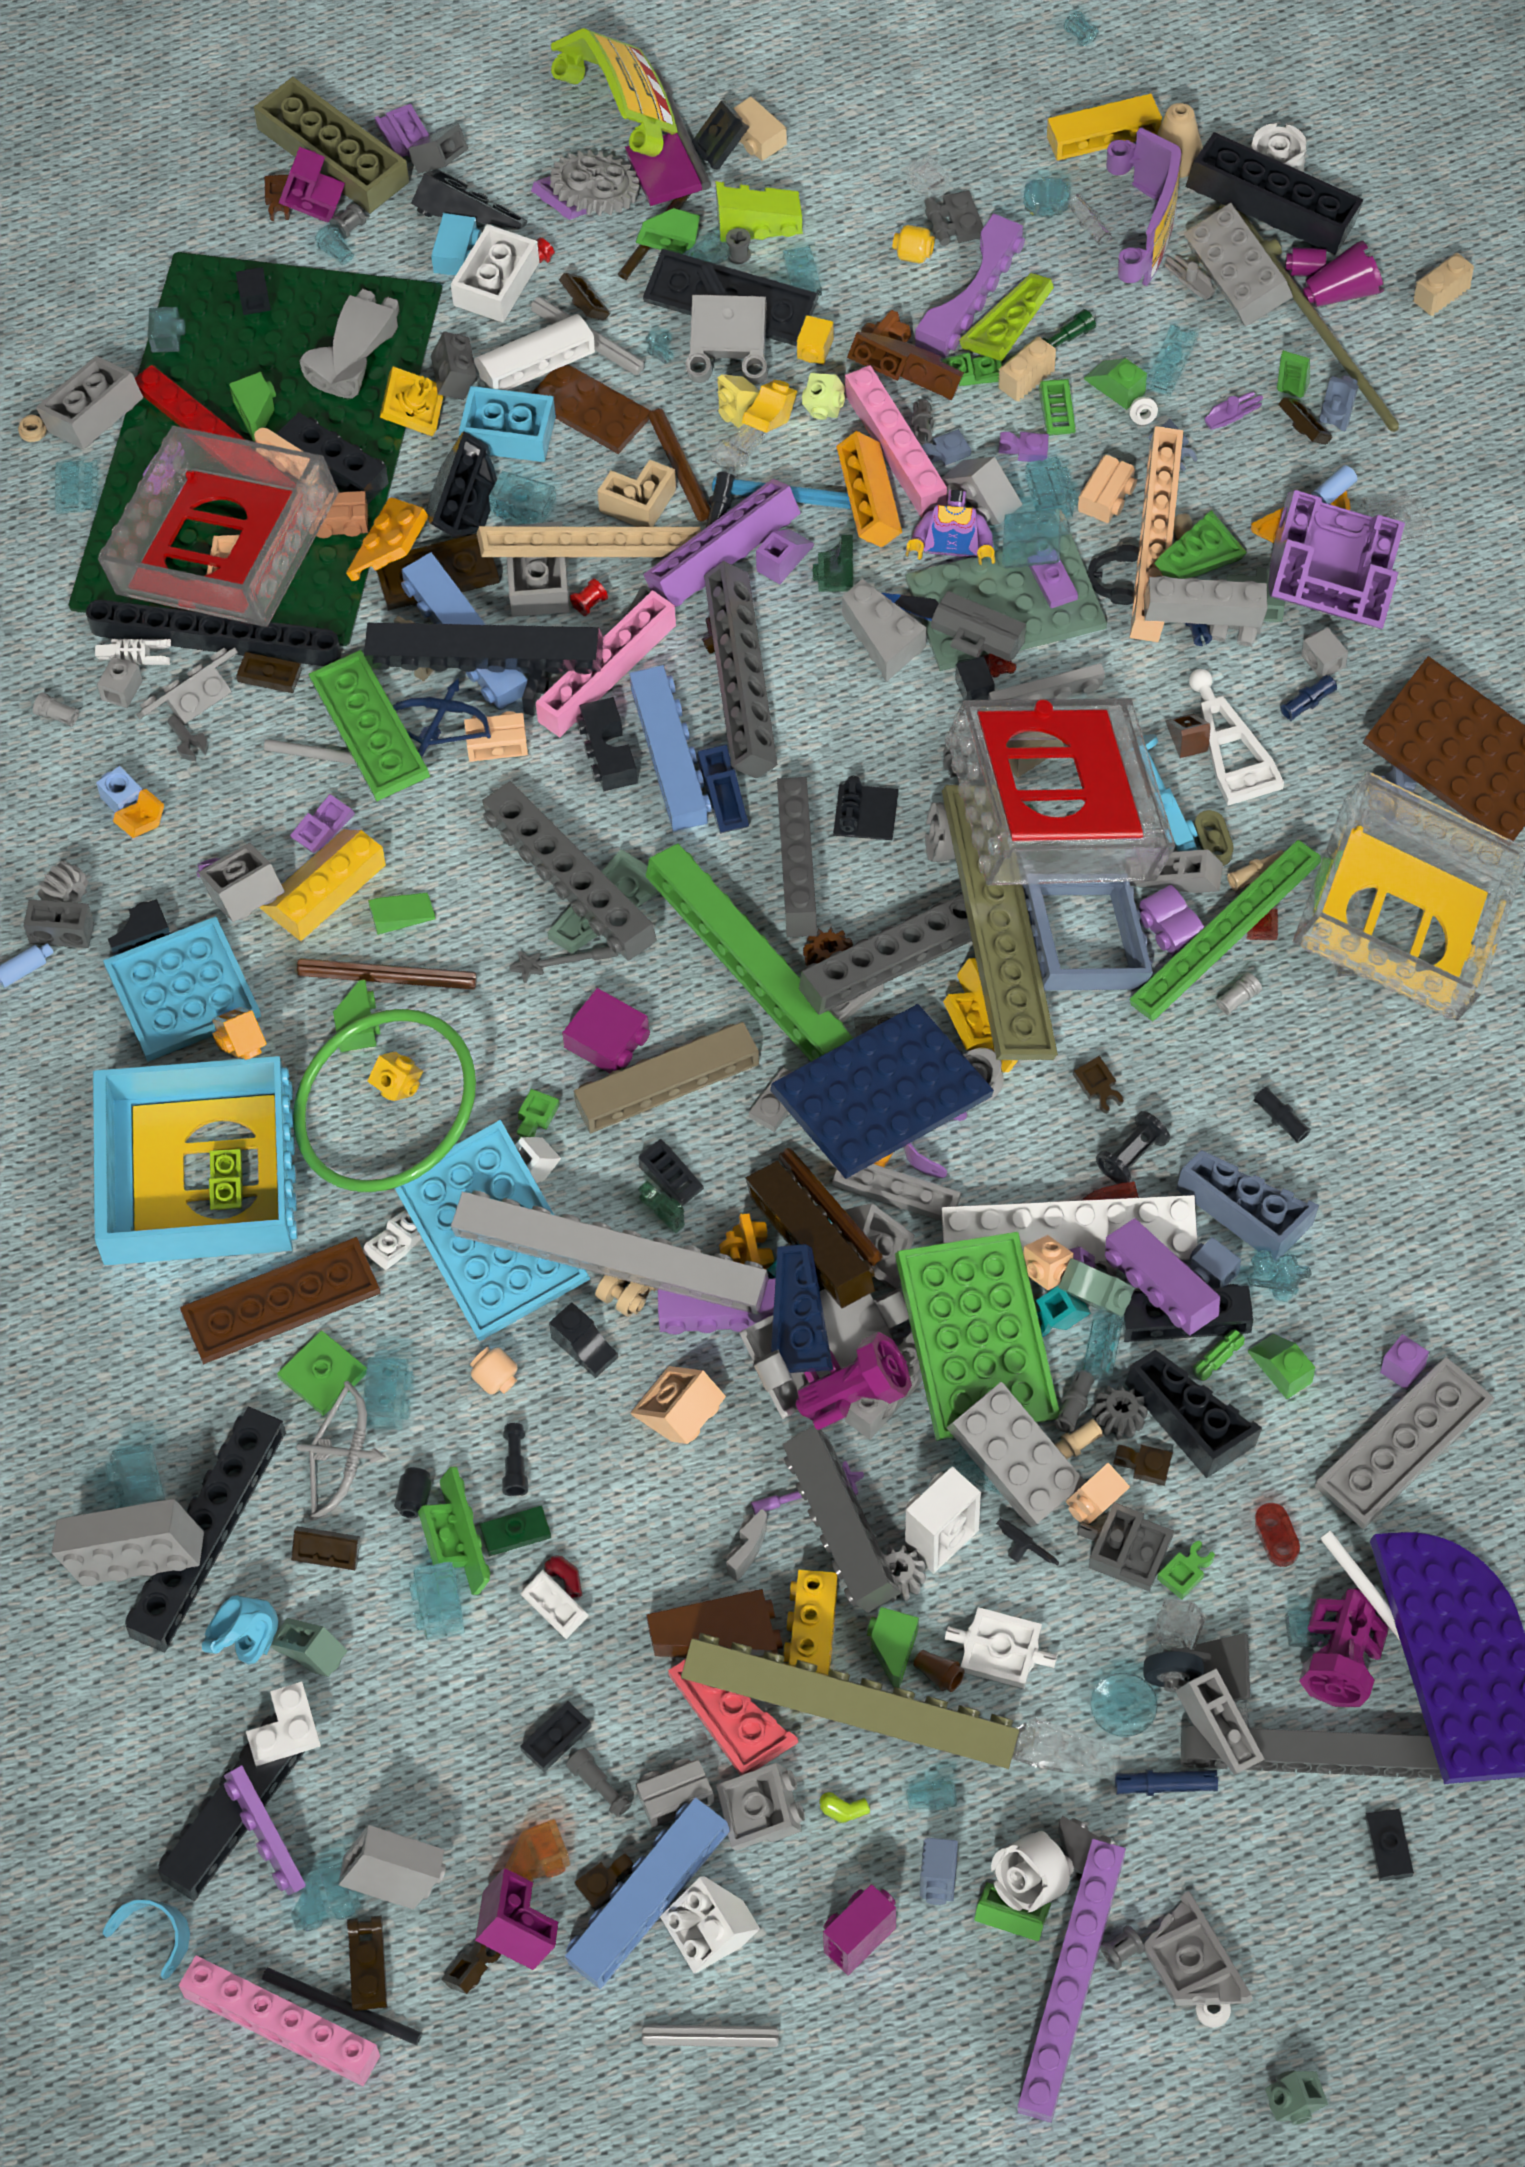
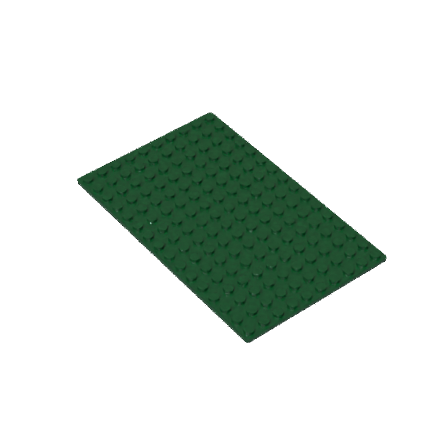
M176 252L172 257L137 376L150 365H153L257 449L256 441L254 442L232 401L229 384L261 372L266 382L271 381L276 393V397L272 398L274 412L265 428L277 434L299 412L307 418L315 419L320 426L328 431L336 432L349 444L359 446L364 453L372 458L380 459L385 464L389 484L368 504L369 533L374 525V520L379 516L388 500L407 428L380 418L389 372L394 366L420 376L442 294V285L440 283ZM263 267L271 311L243 315L235 272ZM364 289L375 295L376 304L381 305L387 297L396 299L399 305V312L396 317L398 328L391 338L381 343L366 357V370L358 395L353 398H343L312 386L304 377L300 359L309 350L333 347L337 321L350 295L356 297ZM143 397L130 411L126 412L69 600V609L86 613L88 604L95 600L123 602L328 629L337 634L340 646L349 645L370 567L362 570L360 579L356 581H351L346 572L368 533H360L354 537L345 534L331 535L328 538L310 536L307 519V500L248 611L199 601L195 608L185 609L181 603V597L131 586L130 582L187 481V471L193 470L242 481L247 480L146 398ZM178 441L180 445L174 456L181 447H183V452L174 465L175 469L167 482L155 495L143 491V473L151 460L169 442L171 445L164 455L166 457L174 443ZM269 458L271 461H273V462L277 465V463L275 462V460H273L272 458ZM283 469L305 487L306 494L344 492L318 475L316 484L305 486L301 483L300 476L289 469ZM228 500L209 501L193 509L241 520L247 519V513L244 508ZM186 519L170 547L210 555L214 536L240 535L242 530ZM171 557L165 558L166 566L176 575L196 578L207 574L208 565Z

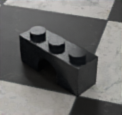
M614 697L579 705L581 717L576 718L580 735L585 734L587 741L583 742L587 759L593 758L594 765H591L594 782L601 783L603 792L637 784V771L629 744L618 747L606 744L612 738L623 736L621 718Z

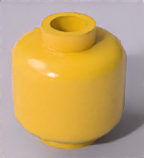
M905 225L900 233L894 234L892 249L897 250V256L901 261L921 264L927 258H931L935 238L931 236L928 228Z

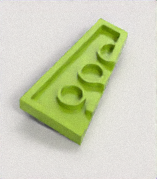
M1030 273L959 339L962 349L1003 361L1054 289L1052 280Z

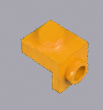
M147 789L140 790L137 803L116 811L113 822L132 838H135L159 826L164 804Z

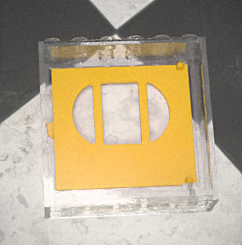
M1366 771L1344 799L1292 942L1308 952H1314L1328 959L1335 965L1343 966L1357 973L1362 978L1370 979L1383 985L1389 991L1408 997L1416 1004L1433 1009L1443 1017L1458 1021L1483 993L1525 868V847ZM1374 887L1377 891L1363 930L1361 931L1348 925L1346 910L1351 896L1362 889ZM1387 893L1423 910L1409 953L1372 936ZM1487 895H1489L1473 944H1471ZM1433 916L1436 917L1443 929L1446 943L1444 954L1435 965H1431L1418 958ZM1466 961V964H1465V967H1464L1462 976H1461V978H1459V977H1460V974H1461V971H1462V968H1463V965H1464V962Z

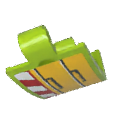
M585 28L579 29L550 44L552 51L562 52L557 55L551 66V73L555 79L576 85L582 81L585 75L584 60L601 67L621 116L624 119L641 123V125L635 127L629 138V145L633 151L655 157L663 148L662 131L672 135L678 133L674 115L663 86L640 48Z

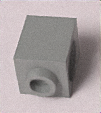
M1327 627L1320 632H1313L1305 638L1301 656L1321 679L1326 674L1331 676L1346 668L1348 651Z

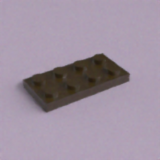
M477 533L411 549L407 556L392 561L376 570L388 611L418 603L413 596L408 597L402 588V569L432 552L461 592L500 583L493 557L481 556Z

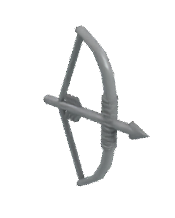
M349 1381L344 1382V1389L311 1444L298 1443L296 1446L298 1451L309 1452L312 1510L309 1518L312 1521L331 1512L347 1495L351 1483L356 1476V1468H358L357 1464H359L358 1460L360 1458L370 1459V1463L386 1457L376 1448H373L372 1451L361 1449L363 1448L362 1444H364L363 1440H365L364 1436H366L367 1411L363 1397ZM350 1391L355 1397L358 1410L357 1428L354 1430L349 1449L332 1447L331 1440L321 1439L346 1394ZM330 1455L348 1457L347 1463H345L346 1467H344L345 1471H343L344 1478L338 1492L328 1505L317 1511L315 1460L326 1461Z

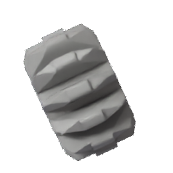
M60 862L57 867L52 866L48 874H44L45 878L39 883L41 889L37 894L41 898L40 900L82 902L81 898L87 893L85 888L89 881L86 879V874L80 868L70 863Z
M904 1545L901 1546L899 1552H895L894 1548L889 1546L887 1548V1555H883L899 1587L902 1598L907 1602L909 1600V1591L918 1595L920 1592L919 1584H924L926 1581V1574L923 1573L925 1563L917 1561L918 1553L916 1550L906 1554V1547ZM897 1570L903 1571L900 1573V1576H895ZM895 1596L894 1598H892V1599H890V1600H891L892 1602L896 1601L897 1596Z

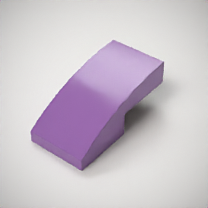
M329 794L313 816L307 813L290 837L312 853H315L355 813L351 808Z

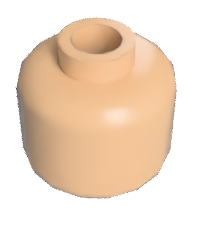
M486 1347L470 1363V1366L473 1368L471 1370L472 1379L490 1395L497 1393L499 1390L505 1394L517 1382V1379L514 1377L518 1369L517 1364L499 1347L493 1349Z

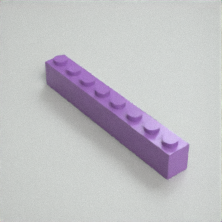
M1092 1839L1018 2103V2113L1052 2123L1124 1863L1126 1848Z

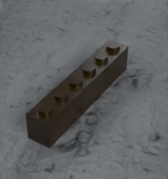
M777 1160L745 1177L752 1201L789 1246L806 1244L812 1248L817 1280L841 1309L875 1291L872 1281L875 1273L870 1263L866 1259L862 1261L859 1258L854 1244L851 1241L846 1242L839 1226L828 1221L825 1210L820 1204L816 1206L813 1203L807 1188H800L791 1169L785 1170Z

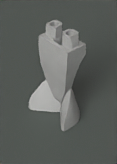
M364 289L356 297L351 295L348 297L337 321L333 347L309 350L300 359L304 377L312 386L343 398H353L358 395L366 370V357L381 343L391 338L398 328L396 317L399 312V305L396 299L387 297L381 305L376 304L375 295Z

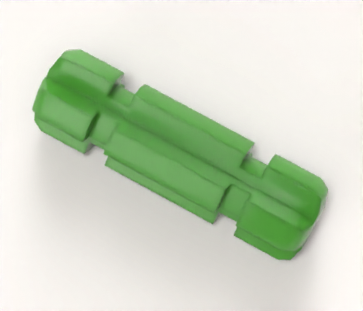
M1231 1330L1225 1336V1340H1220L1204 1355L1205 1359H1200L1193 1366V1374L1201 1381L1207 1380L1212 1375L1213 1370L1216 1371L1233 1355V1351H1237L1244 1345L1245 1338L1237 1330Z

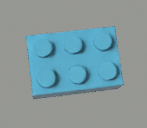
M470 386L459 428V436L465 431L488 445L489 455L545 462L556 419L554 396Z

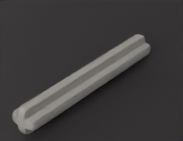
M644 2025L642 2028V2043L653 2046L776 2047L779 2042V2031L775 2026Z

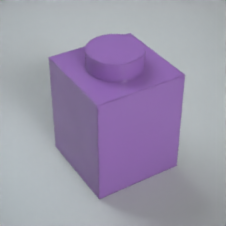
M1402 1334L1384 1356L1380 1373L1405 1390H1408L1424 1370L1429 1351Z

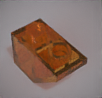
M555 1819L522 1831L505 1868L531 1882L545 1875L548 1878H552L562 1874L566 1870L565 1868L570 1866V1860Z

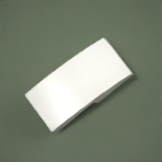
M404 1210L388 1221L385 1231L365 1243L363 1252L387 1270L403 1258L422 1237L407 1210Z

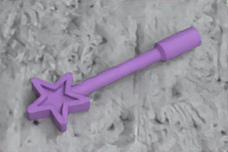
M845 1461L842 1468L855 1495H858L855 1483L864 1477V1473L851 1472L848 1463ZM798 1491L782 1496L774 1495L751 1502L754 1515H756L761 1509L765 1512L779 1508L781 1504L800 1499L802 1496Z

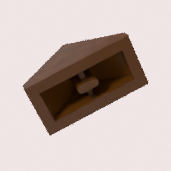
M1194 713L1165 720L1179 758L1208 751L1210 723Z

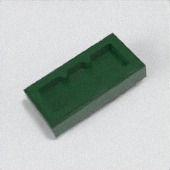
M542 1505L479 1524L489 1557L551 1539L550 1529Z

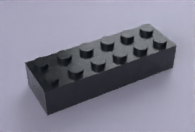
M1213 132L1194 160L1185 186L1198 194L1220 202L1222 205L1226 206L1232 203L1236 210L1245 215L1260 220L1273 228L1282 230L1320 249H1326L1327 252L1334 255L1337 254L1354 227L1364 201L1360 197L1216 132Z

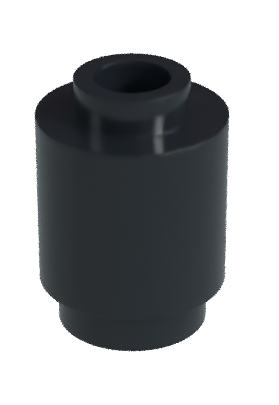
M410 1467L400 1476L394 1507L402 1516L417 1518L420 1508L423 1505H428L432 1486L430 1473L421 1468Z

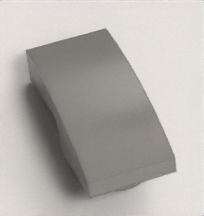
M763 1509L755 1516L750 1515L743 1521L740 1526V1543L743 1546H736L727 1556V1574L736 1582L751 1566L762 1546L767 1529V1513Z

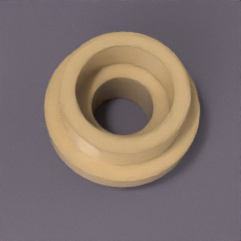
M28 415L21 420L18 432L24 441L36 442L46 435L47 429L40 417Z

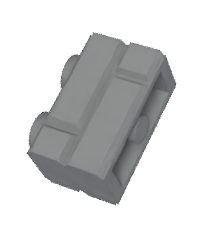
M688 1758L681 1759L671 1766V1770L661 1774L658 1771L649 1772L640 1778L641 1782L636 1783L637 1795L651 1828L674 1820L678 1810L685 1803L690 1804L695 1797L706 1806L714 1803L712 1788L699 1759L690 1761Z

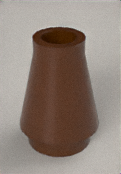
M924 1649L917 1654L913 1666L919 1669L941 1691H955L961 1684L965 1674V1670L960 1667L959 1662L929 1653Z

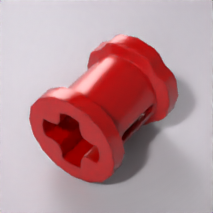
M593 578L588 582V586L578 593H572L569 598L573 607L581 615L587 616L592 607L600 601L603 602L608 599V594L602 584Z

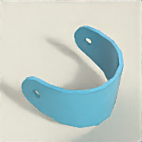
M134 1900L122 1905L103 1929L105 1937H110L119 1925L134 1911L147 1906L160 1908L170 1918L175 1930V1946L169 1960L161 1971V1978H169L179 1966L188 1950L190 1930L187 1919L176 1907L164 1902Z

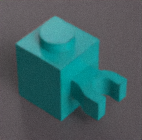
M1059 1285L1037 1299L1036 1302L1042 1310L1037 1312L1038 1319L1042 1322L1040 1328L1042 1337L1046 1336L1052 1328L1067 1330L1091 1314L1086 1303L1058 1288Z

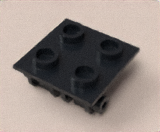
M849 776L844 784H839L833 836L893 841L898 789L862 786L858 776Z

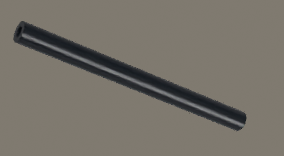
M269 1967L263 1973V1981L416 2046L422 2037V2032L370 2010L353 2011L351 2002Z

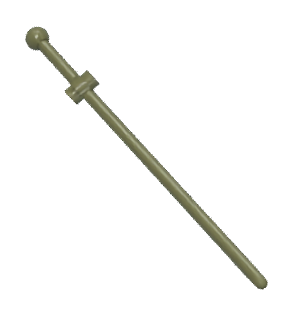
M1237 210L1286 279L1293 295V300L1349 376L1358 381V388L1388 429L1396 432L1399 429L1398 421L1276 256L1282 254L1279 242L1276 239L1270 241L1263 240L1246 215Z

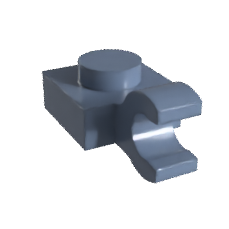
M959 429L933 438V444L927 443L921 446L931 463L942 460L945 466L971 456V448Z

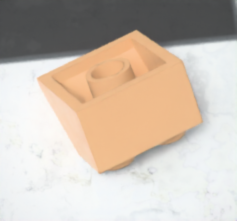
M668 1366L632 1410L631 1415L671 1442L688 1444L699 1435L700 1428L708 1418L717 1413L719 1405L726 1396L704 1370Z

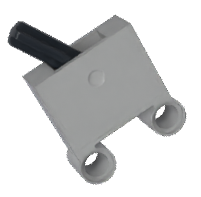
M710 263L702 265L697 269V274L709 295H692L690 355L685 363L688 377L696 383L706 382L712 374L709 358L744 359L742 362L744 378L754 385L763 383L768 376L765 360L766 297L728 296L713 266ZM695 363H704L706 369L701 373L693 372L691 368ZM752 364L762 366V371L756 375L750 374L747 370Z

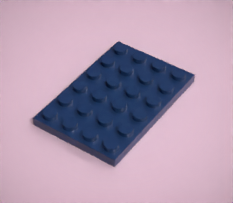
M919 1004L778 1079L771 1084L770 1089L845 1179L988 1100L994 1092L993 1088Z

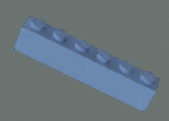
M432 552L402 569V588L408 597L413 596L418 602L417 607L425 619L429 617L434 624L486 625ZM476 669L473 672H466L473 683L477 681L481 686V693L488 704L493 703L498 710L522 698L527 684L525 676L517 670L505 669L504 672L497 673L491 672L488 669Z
M664 665L629 673L631 692L672 830L678 831L708 824L707 813L711 812V804L708 794L702 795L701 788H704L701 771H695L693 765L697 764L694 747H688L686 740H690L686 722H680L679 717L683 716L679 699L674 700L672 693H675L672 675H666Z
M696 1797L690 1804L685 1803L675 1815V1823L669 1830L664 1829L659 1833L653 1843L655 1847L648 1856L643 1855L636 1861L632 1868L633 1874L625 1883L620 1882L613 1889L610 1895L611 1901L603 1910L599 1908L595 1911L588 1922V1929L582 1936H575L567 1946L566 1952L568 1953L565 1955L568 1964L597 1988L601 1989L730 1832L727 1821Z

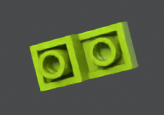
M241 1149L209 1151L210 1210L242 1209L243 1168Z

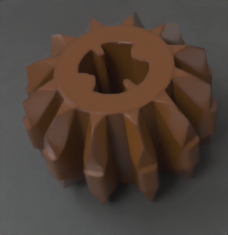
M832 927L825 933L818 928L817 936H808L807 944L803 947L805 965L818 964L828 959L837 951L843 952L853 947L851 938H845L843 930L835 934Z

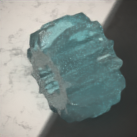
M1041 177L1039 180H1031V183L1025 185L1023 196L1025 210L1030 212V215H1039L1041 218L1044 216L1051 218L1053 215H1062V212L1068 210L1070 199L1068 184L1063 183L1061 179L1055 180L1053 177Z

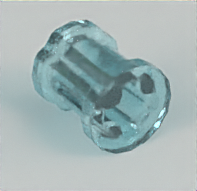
M1075 11L1070 14L1063 25L1067 33H1072L1077 38V42L1081 47L1094 42L1099 33L1095 25H1090L1085 20V15L1081 11Z

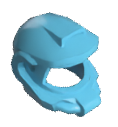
M239 1595L230 1597L219 1608L204 1634L206 1637L202 1643V1650L205 1653L218 1654L223 1648L235 1643V1652L240 1661L248 1665L256 1663L262 1655H267L277 1632L279 1621L276 1610L268 1601Z

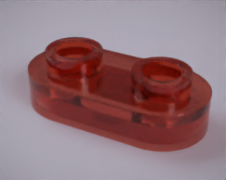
M1266 1503L1260 1506L1255 1516V1528L1268 1559L1280 1567L1294 1564L1299 1557L1300 1543L1286 1510L1276 1503ZM1273 1519L1277 1524L1275 1526H1268L1265 1521ZM1283 1547L1286 1548L1289 1553L1287 1555H1281L1277 1552V1549Z

